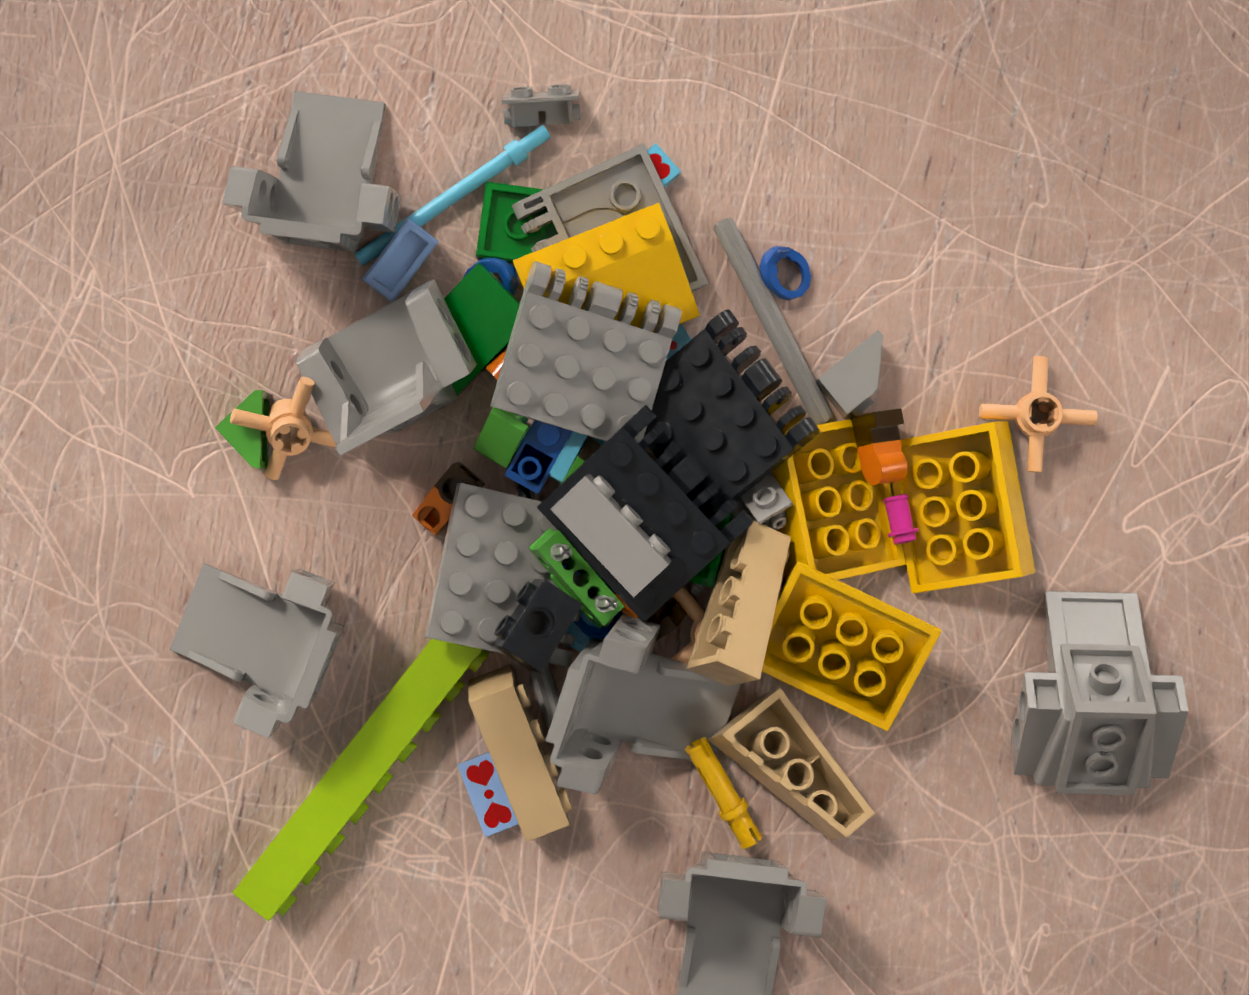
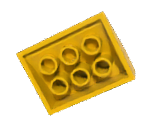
M659 203L513 260L523 289L534 261L551 266L548 285L556 268L564 270L566 280L557 301L567 305L576 279L579 276L588 278L589 286L586 291L585 300L580 308L582 310L585 309L591 286L595 281L622 289L623 294L620 307L613 319L616 321L618 320L626 295L629 292L637 294L639 298L638 307L630 325L640 328L645 308L651 299L660 302L661 309L665 304L681 309L682 314L679 325L700 317L674 239ZM548 285L542 297L546 296Z
M851 419L817 425L820 429L819 434L771 472L793 503L792 506L785 509L787 514L785 526L775 529L791 537L788 548L790 555L783 571L785 581L797 561L837 580L906 565L902 544L894 545L893 539L888 538V533H891L883 499L892 497L890 483L871 485L865 480Z
M1008 421L990 422L901 440V451L907 461V473L902 481L894 482L892 486L894 496L908 494L913 526L919 530V532L915 533L917 540L903 543L912 594L1023 577L1036 573Z
M797 561L778 594L762 672L885 731H889L942 630Z

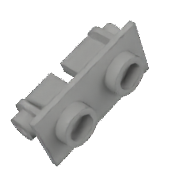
M568 84L548 86V92H533L532 87L511 88L510 94H503L502 105L510 104L509 109H503L504 124H512V128L539 126L538 111H546V125L573 124V120H580V104L572 105V100H579V90H571V85Z
M772 473L741 496V499L758 524L765 522L768 527H773L774 529H780L785 526L787 522L785 509L792 506L793 503Z

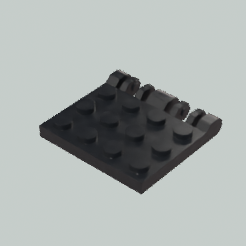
M729 309L717 314L707 323L704 330L666 360L651 410L657 417L647 425L644 434L645 437L660 422L667 427L664 435L649 445L657 459L672 442L679 440L684 445L663 466L667 473L673 470L690 453L709 472L687 494L692 500L715 480L721 485L719 492L700 506V509L709 518L718 511V508L724 502L732 498L735 501L814 439L820 432V429L811 417L803 419L806 416V411L802 406L790 409L777 422L771 414L792 397V392L786 386L781 387L767 397L780 386L782 379L766 358L760 359L750 366L761 356V351L756 345L743 350L733 361L729 359L727 354L747 337L745 329L737 327L739 321Z
M647 405L641 408L537 506L538 510L563 534L577 552L643 623L754 522L742 510L721 530L716 526L738 506V503L733 498L724 502L711 518L700 509L703 503L712 499L719 492L721 485L716 480L694 500L687 495L709 474L691 453L669 473L662 468L684 447L679 440L672 442L657 460L648 453L646 448L652 442H656L662 437L667 429L662 422L640 442L635 439L657 417ZM588 474H591L594 478L598 475L602 476L615 490L612 498L622 508L626 504L629 505L643 520L639 526L649 537L656 534L671 550L667 554L672 560L670 564L635 597L617 581L551 510L561 498Z

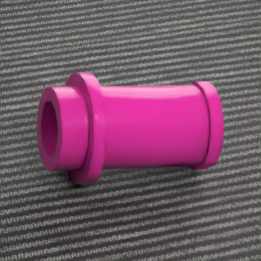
M908 494L883 499L891 533H888V538L893 539L894 545L917 540L915 533L919 532V530L913 526Z

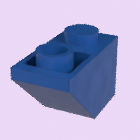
M534 420L504 476L539 494L550 477V471L573 431Z

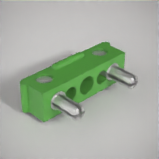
M549 528L528 547L530 552L550 573V579L555 585L583 604L581 610L598 629L605 626L625 607L559 530L553 531ZM564 559L567 562V567L565 569L562 566V560ZM575 571H578L581 575V583L578 586L573 582ZM589 588L592 590V597L590 598L587 593Z

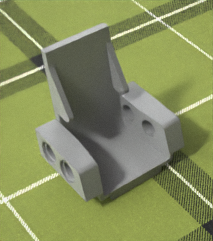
M294 91L291 111L277 156V166L281 168L279 179L259 169L231 166L222 204L241 212L243 220L260 225L259 233L286 244L357 252L359 241L363 235V229L396 233L402 196L390 186L373 184L386 104L384 102Z
M434 278L416 287L409 294L334 335L323 338L303 349L296 360L302 376L308 377L315 382L311 394L337 445L335 448L339 456L379 435L395 434L459 400L451 384L470 374L476 366L472 354Z
M203 564L170 650L233 680L240 682L244 680L254 684L243 695L233 723L269 739L279 728L281 722H290L299 707L307 709L318 695L344 625L334 622L332 611L326 608L335 582L299 568L291 572L282 595L210 565Z
M1045 591L1044 605L1046 613L1048 673L1024 672L1011 733L1014 775H1033L1037 785L1055 786L1056 793L1103 795H1135L1136 788H1149L1151 786V778H1169L1189 710L1182 676L1150 674L1137 593Z
M623 614L604 638V641L592 638L569 667L545 740L555 744L550 758L551 763L562 767L556 786L589 794H597L615 764L622 741L632 743L630 750L637 754L691 760L685 752V748L688 745L693 747L691 743L699 738H711L727 725L741 684L723 685L686 669L687 663L652 654L661 625L648 621L643 623L641 619ZM708 740V743L710 744L713 752L716 755L718 747H716L712 742Z
M702 851L701 863L689 868L686 874L661 872L657 904L658 916L660 919L686 922L677 995H772L781 947V939L779 938L780 927L793 935L821 938L827 898L816 890L807 889V884L804 881L788 876L789 869L777 860Z

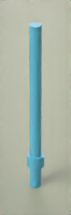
M542 125L520 141L514 139L503 147L505 151L407 218L421 227L510 165L514 164L517 166L528 158L527 154L551 138L549 132ZM407 218L397 224L396 232ZM385 232L354 254L361 265L364 266L377 257L395 233Z

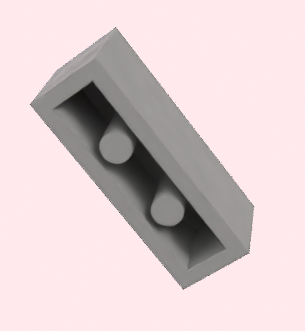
M588 474L561 498L551 510L617 581L635 597L670 564L672 560L667 554L671 550L656 534L649 537L639 526L643 520L629 505L626 504L622 508L612 498L615 490L602 476L598 475L594 478L591 474Z

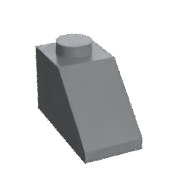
M879 330L816 380L820 390L842 417L850 412L857 417L874 403L870 396L878 390L883 335Z

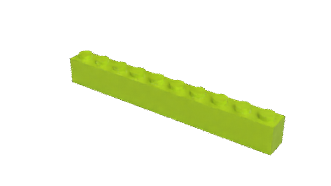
M431 639L232 893L268 922L277 913L284 917L298 899L292 893L301 882L306 886L310 884L322 868L316 864L325 851L329 855L336 851L346 838L340 833L349 821L354 825L357 824L370 807L365 803V800L373 790L378 794L383 791L394 777L388 772L394 763L399 760L404 764L418 746L413 742L416 735L421 729L426 733L431 730L441 717V714L436 711L445 698L449 702L456 698L466 685L460 679L469 668L476 672L489 656V653L478 648Z

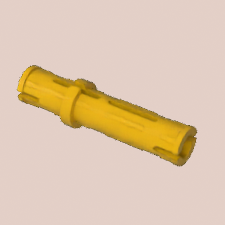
M702 737L691 743L693 747L688 745L685 748V752L689 755L719 807V817L722 821H727L741 849L755 845L757 842L754 838L760 841L763 835L759 832L747 811L748 803L745 798L741 799L708 743V739Z

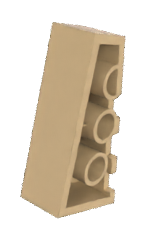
M754 521L727 546L686 669L726 686L760 680L783 571L790 555L788 548L791 537Z
M506 665L468 680L469 705L525 841H531L569 826L568 811L573 810L570 797L566 788L559 790L558 786H556L555 777L559 775L558 768L551 763V753L545 754L541 743L545 741L544 733L538 719L532 720L528 709L531 706L528 693L524 684L519 685L512 665Z
M781 688L763 694L708 739L829 840L847 838L875 814Z

